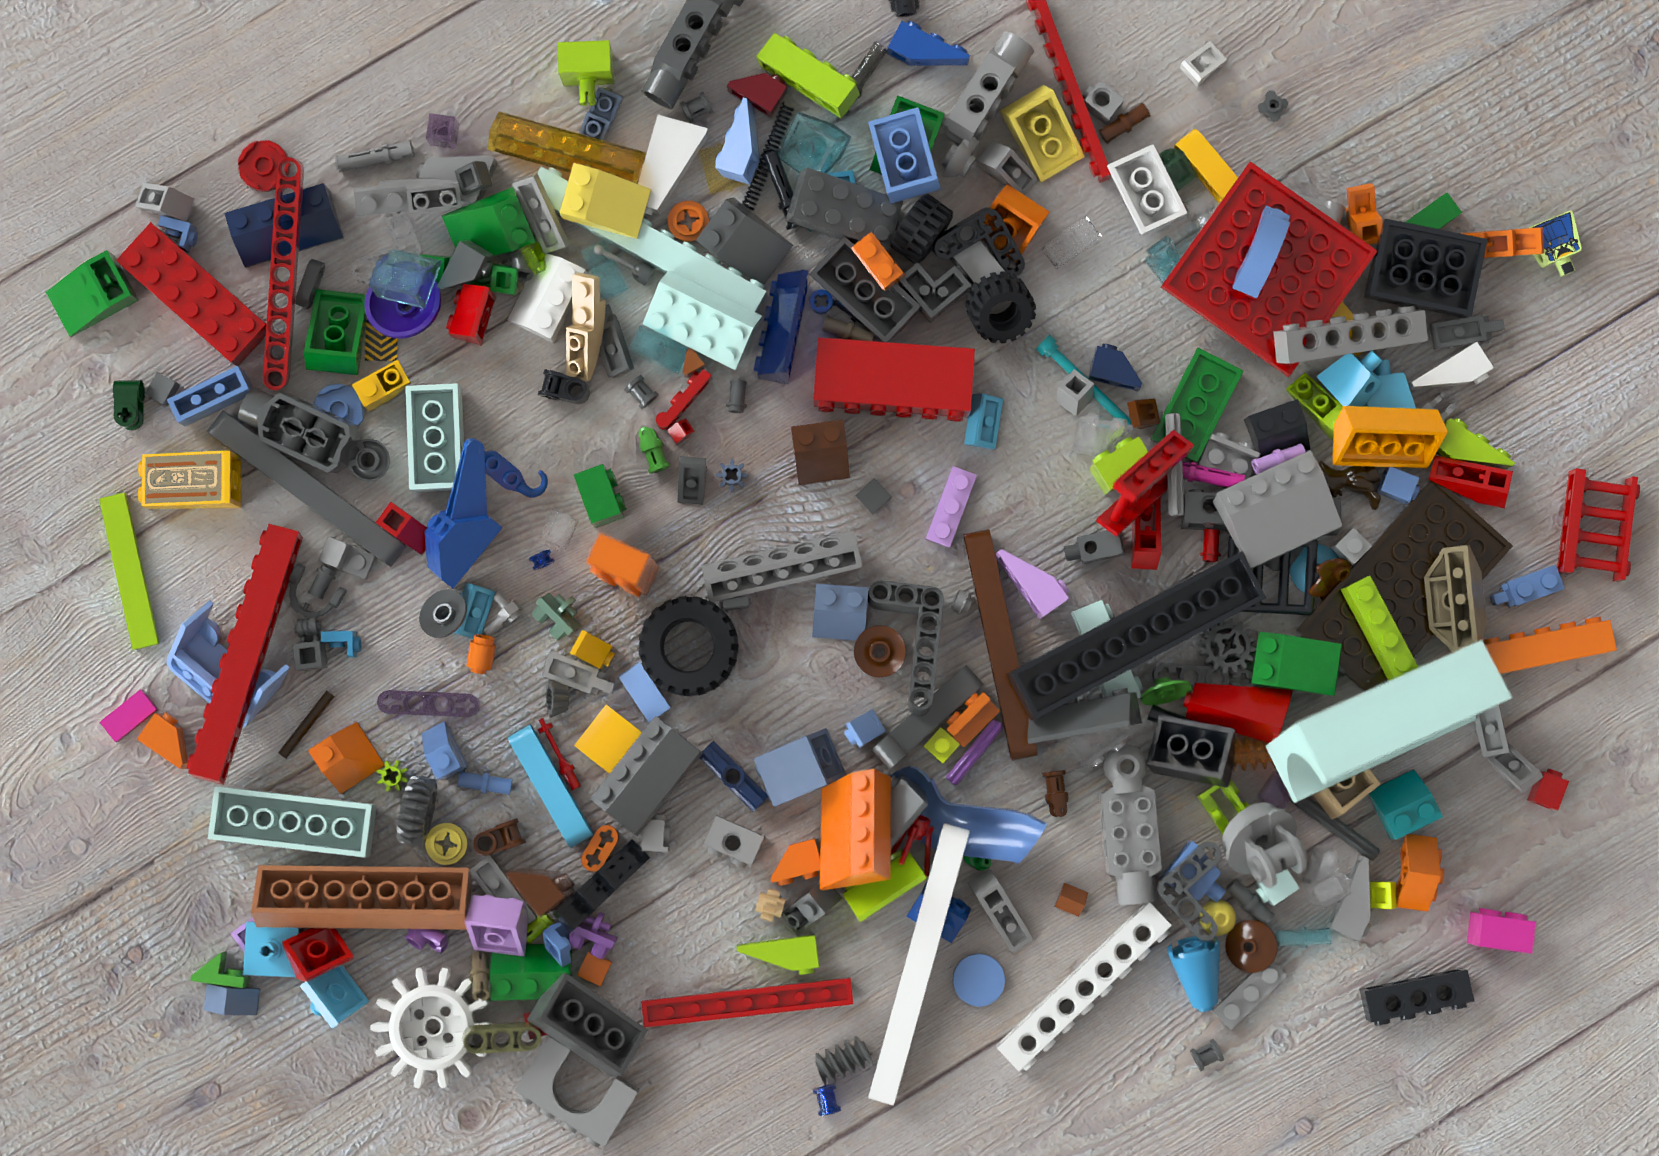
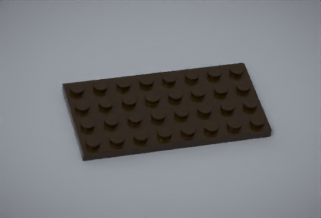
M1430 480L1417 494V497L1408 504L1374 542L1372 547L1350 569L1349 576L1335 586L1314 609L1313 614L1309 615L1296 631L1304 638L1343 644L1340 667L1346 672L1345 675L1364 692H1367L1389 681L1341 589L1364 577L1371 576L1414 658L1434 635L1429 629L1424 576L1439 556L1442 548L1470 545L1481 569L1483 580L1513 545L1450 489Z

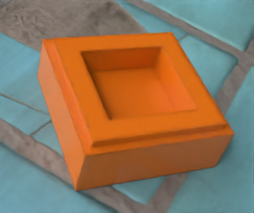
M588 951L577 976L602 986L612 961L605 958H597Z

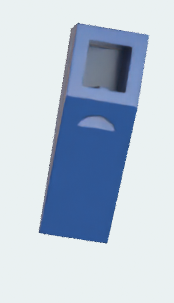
M901 20L887 47V55L909 66L968 65L970 55L967 54L965 48L956 44L951 46L945 43L944 38L938 34L931 33L929 35L922 31L918 24L911 21L906 23Z

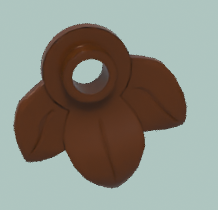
M1335 558L1317 566L1316 571L1320 577L1308 593L1323 600L1340 581H1344L1349 576L1350 562L1346 559Z

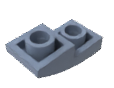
M601 86L598 87L595 94L596 105L591 106L590 110L587 111L578 136L603 145L624 96Z

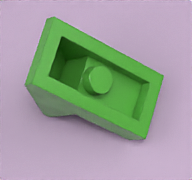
M227 951L218 954L192 974L190 981L244 988L249 985L250 975H243V970L227 968V971L224 972Z

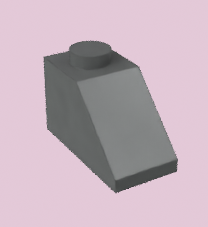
M470 240L459 241L437 287L440 289L453 288L484 279L492 271V262L495 255Z

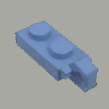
M1552 565L1505 582V584L1501 585L1502 592L1489 597L1493 606L1507 602L1508 607H1515L1565 589L1557 566Z

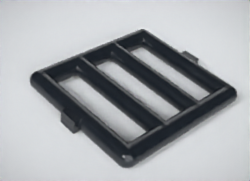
M1231 535L1228 538L1227 558L1238 553V548ZM1317 539L1300 546L1307 548L1304 605L1288 604L1291 551L1280 556L1278 602L1262 603L1260 601L1241 612L1312 615L1314 612L1315 596L1310 595L1308 591L1319 578L1316 571ZM1264 563L1253 568V573L1261 588H1263Z

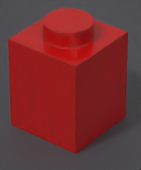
M1548 768L1547 772L1540 771L1543 778L1532 785L1527 801L1550 810H1559L1569 781L1562 778V773Z

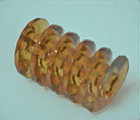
M1235 738L1233 772H1235L1237 764H1240L1242 770L1246 771L1247 763H1250L1252 769L1256 770L1258 762H1261L1263 769H1267L1268 762L1270 761L1274 769H1276L1266 748V745L1269 743L1265 741L1262 743L1261 740L1255 738L1252 743L1249 738H1244L1241 744L1240 740Z

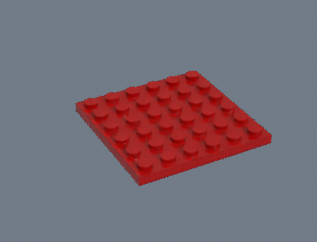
M1250 161L1160 288L1282 374L1289 377L1300 362L1290 364L1277 363L1274 331L1283 330V325L1299 324V327H1306L1307 321L1322 320L1323 324L1328 323L1375 256L1377 250ZM1265 206H1269L1290 215L1288 221L1290 224L1274 265L1258 297L1254 298L1233 289L1236 274L1254 239L1261 214ZM1304 336V338H1303V346L1306 345V337H1305V336Z

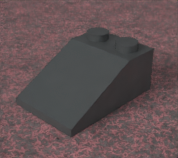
M734 197L728 198L723 202L696 239L698 243L717 258L765 285L794 246Z

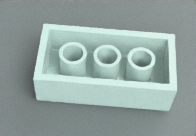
M669 270L659 281L643 325L736 370L747 353L762 315Z
M458 383L405 386L409 490L414 493L451 491L464 444L462 387Z

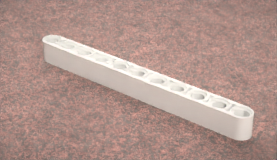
M945 823L943 825L869 1092V1099L894 1105L970 830Z

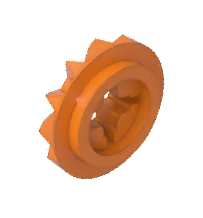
M695 201L679 202L670 210L668 215V227L671 233L683 242H694L709 223L705 208ZM686 211L691 219L696 220V222L692 223V231H689L686 225L680 224L685 221Z

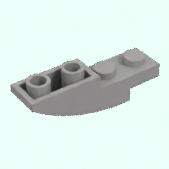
M402 179L379 181L377 186L353 188L357 216L409 210L410 214L462 208L458 181Z

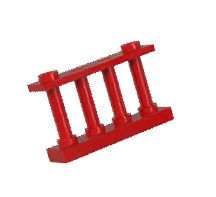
M1172 430L1115 480L1112 488L1118 491L1121 496L1096 519V522L1117 537L1168 491V472L1191 452L1194 445L1175 430Z
M1576 468L1569 471L1557 569L1560 574L1574 573V569L1583 567L1614 572L1613 581L1616 582L1626 580V576H1629L1631 570V562L1628 561L1635 500L1640 495V484H1637L1638 477L1625 479V485L1589 480L1586 477L1585 469ZM1590 490L1623 495L1622 510L1587 506L1583 502V494ZM1590 516L1620 521L1619 534L1615 536L1582 531V528H1579L1580 518ZM1583 541L1617 546L1615 562L1579 557V554H1576L1577 543Z

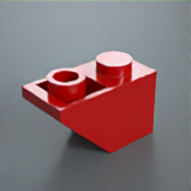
M390 502L375 523L417 553L423 555L426 551L424 531L427 527L396 504Z

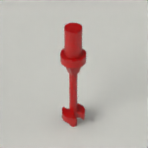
M543 718L539 719L538 721L542 727L537 730L539 734L545 732L557 755L560 775H564L572 791L581 787L573 771L575 767L563 758L549 730L553 728L552 723L546 724Z

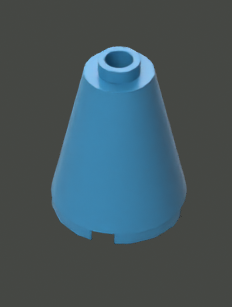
M1191 936L1178 940V946L1174 948L1170 944L1167 948L1168 956L1192 1007L1198 1009L1199 1012L1213 1010L1214 1006L1218 1003L1219 939L1214 937V941H1203L1196 936Z

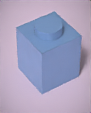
M1388 467L1383 472L1376 492L1406 504L1411 499L1414 500L1417 497L1420 486L1417 485L1419 477L1394 467Z

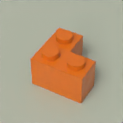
M1414 834L1405 835L1400 849L1401 873L1396 884L1398 908L1428 912L1431 902L1436 901L1437 886L1442 884L1444 879V869L1440 868L1442 849H1438L1437 838Z

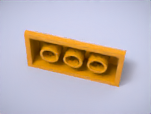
M1343 406L1334 423L1332 462L1334 465L1428 468L1448 431L1438 409Z

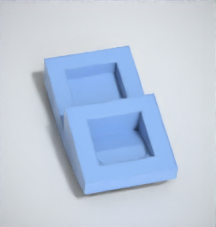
M638 662L618 676L648 722H651L655 716L658 717L670 709L669 704L655 683L643 669L641 662Z

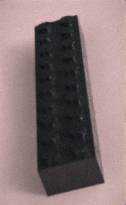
M1241 551L1006 675L1030 721L1035 720L1266 599V596Z

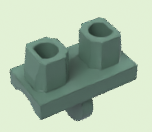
M547 593L535 602L537 606L532 616L540 623L545 622L550 617L556 624L549 632L557 641L566 635L574 633L582 626L574 618L578 612L572 607L576 601L573 596L565 600L560 594L554 598L550 593Z

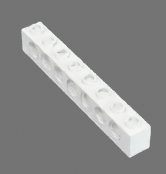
M1144 903L996 1044L997 1049L1018 1071L1022 1068L1025 1070L1029 1069L1037 1061L1035 1056L1041 1050L1044 1052L1048 1051L1055 1044L1054 1038L1060 1032L1065 1034L1074 1026L1073 1020L1079 1014L1083 1016L1094 1006L1092 1001L1099 995L1104 997L1113 988L1111 983L1117 977L1120 979L1124 978L1132 970L1130 965L1136 959L1139 961L1143 960L1151 952L1149 947L1155 941L1160 943L1169 935L1168 929L1172 925L1151 903ZM1140 926L1148 928L1149 934L1145 940H1138L1135 933ZM1122 944H1127L1130 949V953L1126 958H1119L1116 953L1117 948ZM1103 962H1107L1111 966L1110 973L1104 977L1099 976L1097 972L1098 966ZM1082 981H1090L1092 984L1090 993L1082 995L1078 991V986ZM1064 999H1070L1073 1002L1072 1010L1067 1013H1063L1059 1009V1004ZM1045 1017H1050L1054 1020V1026L1049 1031H1044L1040 1028V1022ZM1027 1035L1035 1038V1044L1030 1049L1021 1047V1040Z

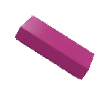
M140 689L99 723L115 742H119L159 709L143 689Z

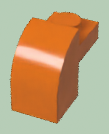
M1369 183L1346 188L1348 208L1345 209L1349 231L1369 245L1378 243L1383 223L1382 217L1376 211L1374 185Z

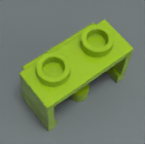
M1230 780L1228 788L1211 785L1196 795L1222 835L1229 822L1210 794L1221 788L1237 813L1249 807L1246 801L1242 803L1237 796L1240 791L1232 780Z

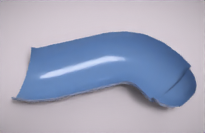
M908 766L896 771L891 776V778L893 776L898 777L902 772L926 792L928 805L920 815L926 816L931 820L930 825L934 827L931 837V848L937 850L945 823L970 830L963 856L1005 860L1019 864L1038 841L1047 825L1046 822L1033 815L1017 810L950 803L942 797L934 779L929 778L918 767ZM923 836L922 840L919 841L925 844L926 836Z

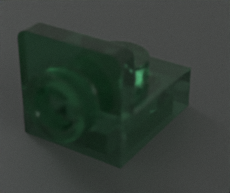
M1169 148L1159 154L1176 191H1179L1198 177L1183 151Z

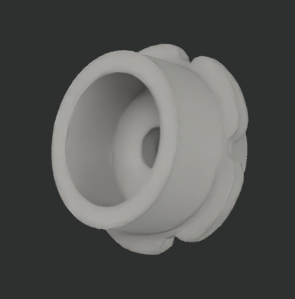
M959 590L953 600L951 609L958 611V615L962 611L967 612L971 606L973 598L969 597V591Z

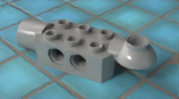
M1009 32L1002 34L995 47L988 52L944 123L943 133L960 145L954 144L942 162V165L946 167L942 176L950 178L959 175L965 177L976 160L972 154L987 130L988 118L994 119L1001 107L1002 96L1008 97L1014 87L1015 80L1019 77L1034 53V49L1017 35ZM985 88H990L993 91H987ZM971 110H978L979 113H974Z
M1124 744L1116 746L1108 752L1104 760V771L1113 786L1099 794L1106 873L1116 877L1118 904L1155 902L1153 875L1162 870L1155 790L1142 784L1147 770L1145 756L1136 747ZM1123 759H1129L1132 762L1133 768L1128 774H1124L1120 770V762Z

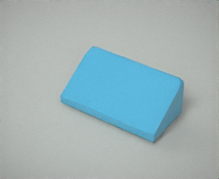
M983 393L972 395L971 411L968 416L964 440L965 445L996 449L1003 398Z
M466 583L462 596L467 604V613L462 625L454 633L471 639L474 638L475 634H482L496 592Z

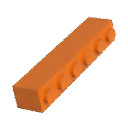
M1601 616L1585 619L1586 625L1576 626L1574 621L1559 624L1560 630L1551 631L1549 626L1534 629L1535 635L1525 637L1524 632L1509 634V640L1500 642L1499 637L1483 640L1499 674L1617 651L1611 621H1601Z

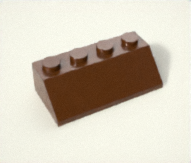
M520 868L506 874L507 878L539 917L551 912L575 892L572 888L575 884L566 873L561 874L559 871Z

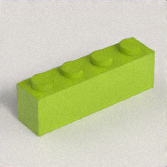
M774 33L756 56L762 69L771 75L779 76L787 85L841 119L860 95L856 85L857 82L848 74L843 76L836 72L837 70L832 64L827 61L820 62L810 50L806 48L801 50L787 36L782 38Z
M1371 576L1364 577L1341 589L1388 681L1418 669L1416 661Z

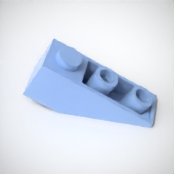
M743 97L741 104L735 110V119L732 127L726 133L722 152H719L716 157L715 168L725 178L750 185L760 160L755 109L748 99Z
M871 709L847 723L846 727L848 730L844 731V734L851 745L857 744L858 747H861L886 732L874 710Z

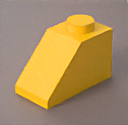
M584 630L581 631L570 652L572 655L601 670L604 665L609 667L615 657V653L612 652L614 649L612 645Z

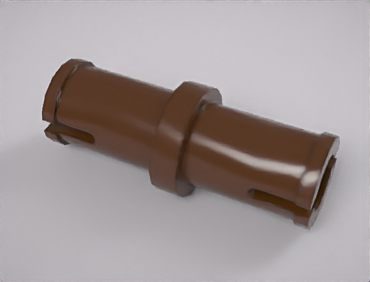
M1142 102L1126 114H1119L1115 121L1098 131L1104 142L1108 144L1124 132H1131L1132 127L1151 117Z

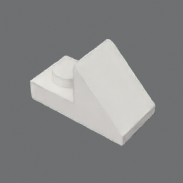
M1209 41L1181 63L1180 69L1196 87H1199L1227 59Z

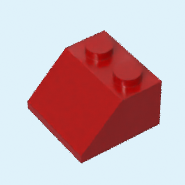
M463 284L462 289L457 290L454 298V305H457L454 315L450 314L446 329L449 330L448 334L452 338L482 346L496 296L489 287Z

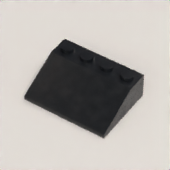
M1384 219L1376 246L1377 253L1373 257L1364 298L1402 306L1413 305L1417 309L1461 318L1470 317L1473 312L1488 239Z

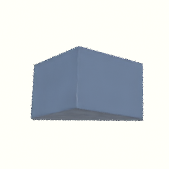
M207 983L204 1010L222 1015H257L260 988H238Z

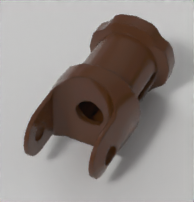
M1065 770L1042 773V776L1046 779L1047 788L1045 801L1049 805L1050 814L1054 817H1063L1067 813L1069 796L1068 792L1065 791L1063 775L1066 774Z

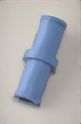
M460 771L458 787L481 790V793L484 794L488 791L510 795L512 779L489 776V773L485 772L484 775Z

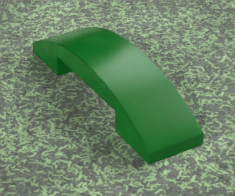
M421 254L420 268L429 272L436 282L439 283L451 257ZM493 263L492 271L487 277L467 284L489 287L492 292L516 295L518 268Z

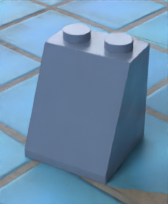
M827 728L754 758L756 772L762 778L766 787L765 792L774 807L846 776Z

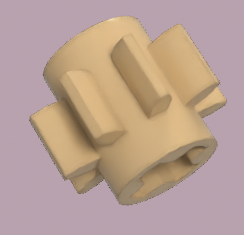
M769 888L767 894L760 892L755 911L762 913L760 919L772 922L773 917L781 918L786 899L779 897L780 891Z

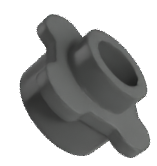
M1268 91L1265 95V100L1258 105V111L1272 121H1278L1283 109L1288 107V101L1285 98L1281 99L1278 97L1275 91Z

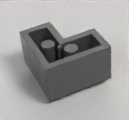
M917 262L897 282L907 294L921 305L920 312L930 323L968 293L971 288V284L955 265L934 282Z

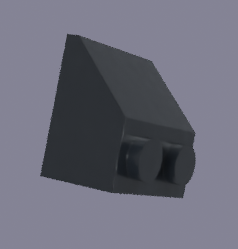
M1298 399L1249 415L1244 419L1252 444L1256 447L1255 451L1261 453L1259 458L1272 454V451L1275 449L1284 450L1300 443L1304 446L1306 452L1311 450L1307 423Z

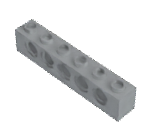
M1413 305L1398 307L1399 312L1392 313L1391 309L1377 310L1375 316H1369V313L1353 314V319L1346 320L1345 316L1330 318V323L1323 324L1322 320L1307 321L1306 327H1299V324L1283 325V330L1274 331L1277 363L1290 364L1426 342L1428 337L1425 310H1415ZM1396 322L1398 323L1397 331L1395 329ZM1373 326H1375V334H1374V335H1373V333H1372V328H1373ZM1352 329V333H1353V334H1352V337H1351V339H1350V337H1349V332H1350V330ZM1327 333H1329V341H1328V343H1327V341H1326V335H1327ZM1304 336L1306 337V345H1305V346H1303V338H1304Z
M853 530L701 566L709 601L715 602L862 568V563Z

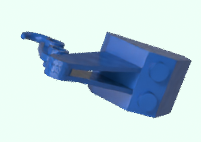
M469 438L463 444L461 458L446 510L440 511L438 515H434L429 520L427 529L424 531L427 567L452 589L503 528L487 515L486 474L503 488L519 492L529 498L542 495L548 486L547 476L540 470L538 474L541 477V484L537 488H530L519 469L498 452L493 450L485 451L484 445L475 438Z

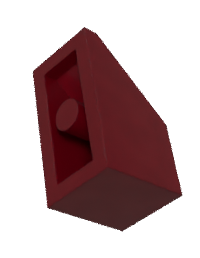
M766 73L732 80L727 84L730 94L740 100H743V97L747 98L755 109L772 118L787 94V86L784 85L786 82L775 74L769 76Z

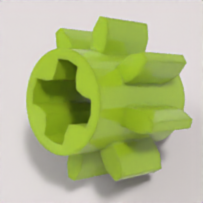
M397 760L394 766H391L389 761H385L386 768L384 770H377L382 778L377 783H385L387 785V792L391 791L392 786L401 791L402 787L400 784L409 781L408 778H405V773L409 771V768H400V760ZM390 770L398 772L399 775L395 777L397 782L388 780V776L391 775Z

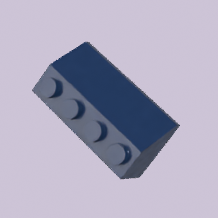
M322 183L303 189L299 252L343 239L344 236L329 188ZM295 192L282 195L286 203H292L295 200ZM275 198L224 213L231 238L245 268L271 260ZM284 215L281 218L282 227L287 230L292 228L293 218L290 215ZM282 241L279 245V251L285 256L289 255L292 246L288 241Z

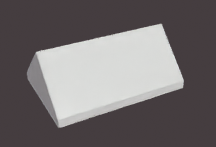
M1154 144L1107 165L1141 235L1157 232L1187 214Z

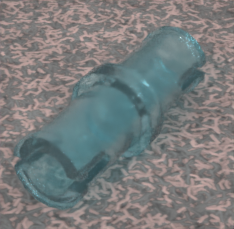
M1300 927L1299 930L1276 931L1278 947L1300 945L1301 948H1307L1308 945H1330L1332 940L1329 928L1307 929L1306 927Z

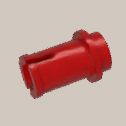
M1204 529L1203 552L1200 553V556L1203 557L1202 561L1218 562V557H1221V553H1219L1220 530Z

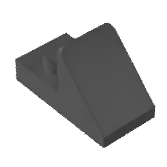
M680 456L677 503L703 505L707 474L706 458Z

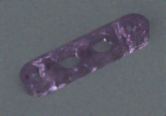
M387 690L378 696L377 706L383 713L473 717L480 709V702L476 696L466 693ZM388 695H392L391 697L394 700H402L401 695H405L403 700L404 711H400L402 705H392L391 709L388 710V706L383 704V700L388 699ZM413 696H419L423 701L421 709L413 711L409 707V700ZM439 697H445L449 702V706L444 712H439L435 708V701ZM453 697H457V703H464L466 698H470V702L475 705L474 708L469 710V713H466L465 708L455 707L456 713H452L454 708Z

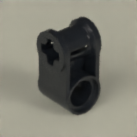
M544 369V382L542 389L538 391L537 395L573 404H583L588 400L590 390L583 380ZM576 385H581L583 387L582 394L578 397H572L571 389Z

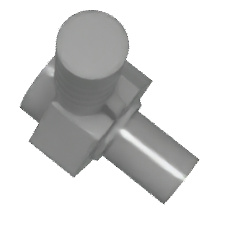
M502 592L493 597L500 606L501 611L496 615V620L484 629V632L489 636H493L499 631L506 621L512 624L523 615L520 612L522 607L515 600L510 603Z

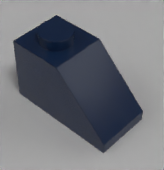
M1102 344V347H1096L1088 378L1092 381L1139 391L1142 382L1124 353L1118 351L1116 346L1110 344Z

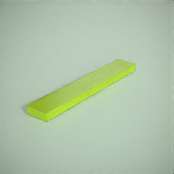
M127 493L99 498L132 650L158 645L160 641Z

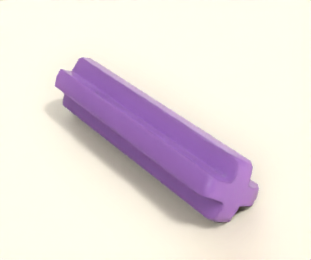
M995 719L991 720L947 774L946 778L953 785L959 784L1002 731V724Z

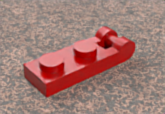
M703 369L700 373L696 371L687 381L689 386L683 393L679 391L670 401L672 406L667 412H660L656 416V423L661 430L666 431L675 424L711 382L712 375Z

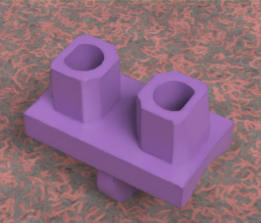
M599 912L597 918L589 916L584 920V922L593 925V927L582 922L570 933L569 943L572 947L581 950L586 938L594 941L595 944L590 954L603 959L608 951L614 947L618 937L599 930L600 928L608 932L611 927L610 924L602 921L605 914Z

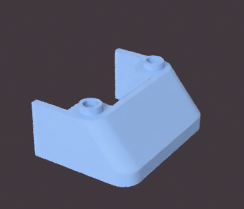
M208 601L182 623L167 657L169 669L208 703H211L213 693H211L212 684L215 678L219 679L221 672L219 667L221 657L224 653L227 654L228 651L219 643L221 633L218 624L208 618L214 604L211 601ZM285 664L276 673L272 670L261 669L243 727L255 718L277 692L290 668Z

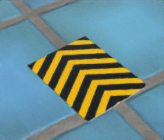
M366 320L365 361H396L398 339L379 333L369 320Z

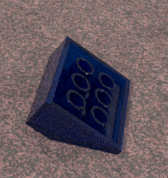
M802 269L778 274L777 281L772 280L769 296H773L772 306L766 307L764 321H768L767 330L761 331L759 346H763L762 355L756 356L754 371L758 372V379L789 384L809 286L808 270Z

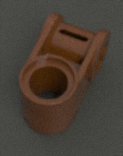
M518 818L477 834L473 841L475 851L480 855H490L526 843L525 839H522L517 826ZM483 836H489L493 841L492 848L488 851L482 850L479 846V840Z

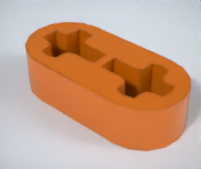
M604 825L595 832L581 858L585 869L597 871L606 863L619 840V833L615 827ZM611 830V836L614 838L613 842L608 841L604 847L599 846L603 840V837L600 836L601 832ZM597 849L601 850L598 856V860L601 861L600 864H594L592 867L588 865L590 860L587 858V855L595 854Z

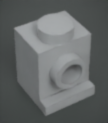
M655 814L645 826L642 837V851L669 852L670 846H665V841H670L671 826H666V815Z

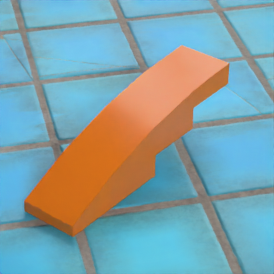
M1543 227L1460 233L1488 239L1484 258L1544 253Z

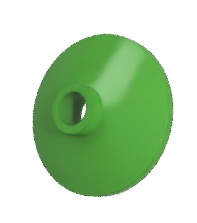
M1162 677L1155 680V685L1147 689L1141 695L1140 700L1145 705L1169 703L1185 696L1187 692L1191 691L1192 686L1188 681L1170 680L1169 677Z

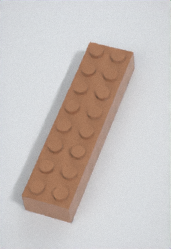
M258 865L251 914L256 927L467 930L465 918L471 901L472 879L469 868Z

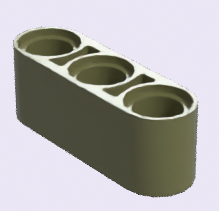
M530 1022L472 1025L465 1029L462 1036L465 1049L472 1054L531 1051L536 1049L541 1043L539 1029ZM500 1032H505L509 1035L508 1040L502 1044L495 1042V1036ZM524 1032H535V1038L531 1042L522 1041L521 1037ZM479 1034L482 1036V1041L478 1045H471L468 1043L469 1036Z

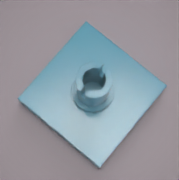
M246 922L243 975L296 977L282 946V941L299 934L301 928L256 927L255 922Z
M343 965L304 982L300 986L312 1001L310 1005L312 1012L317 1016H323L331 1028L337 1026L369 1002Z

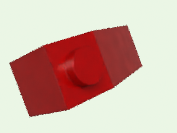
M1435 455L1429 480L1477 503L1505 509L1513 471Z
M1161 497L1132 522V569H1158L1161 557Z

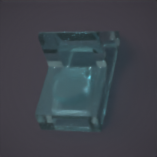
M1167 235L1146 250L1148 257L1145 258L1146 263L1162 284L1181 259L1173 240Z

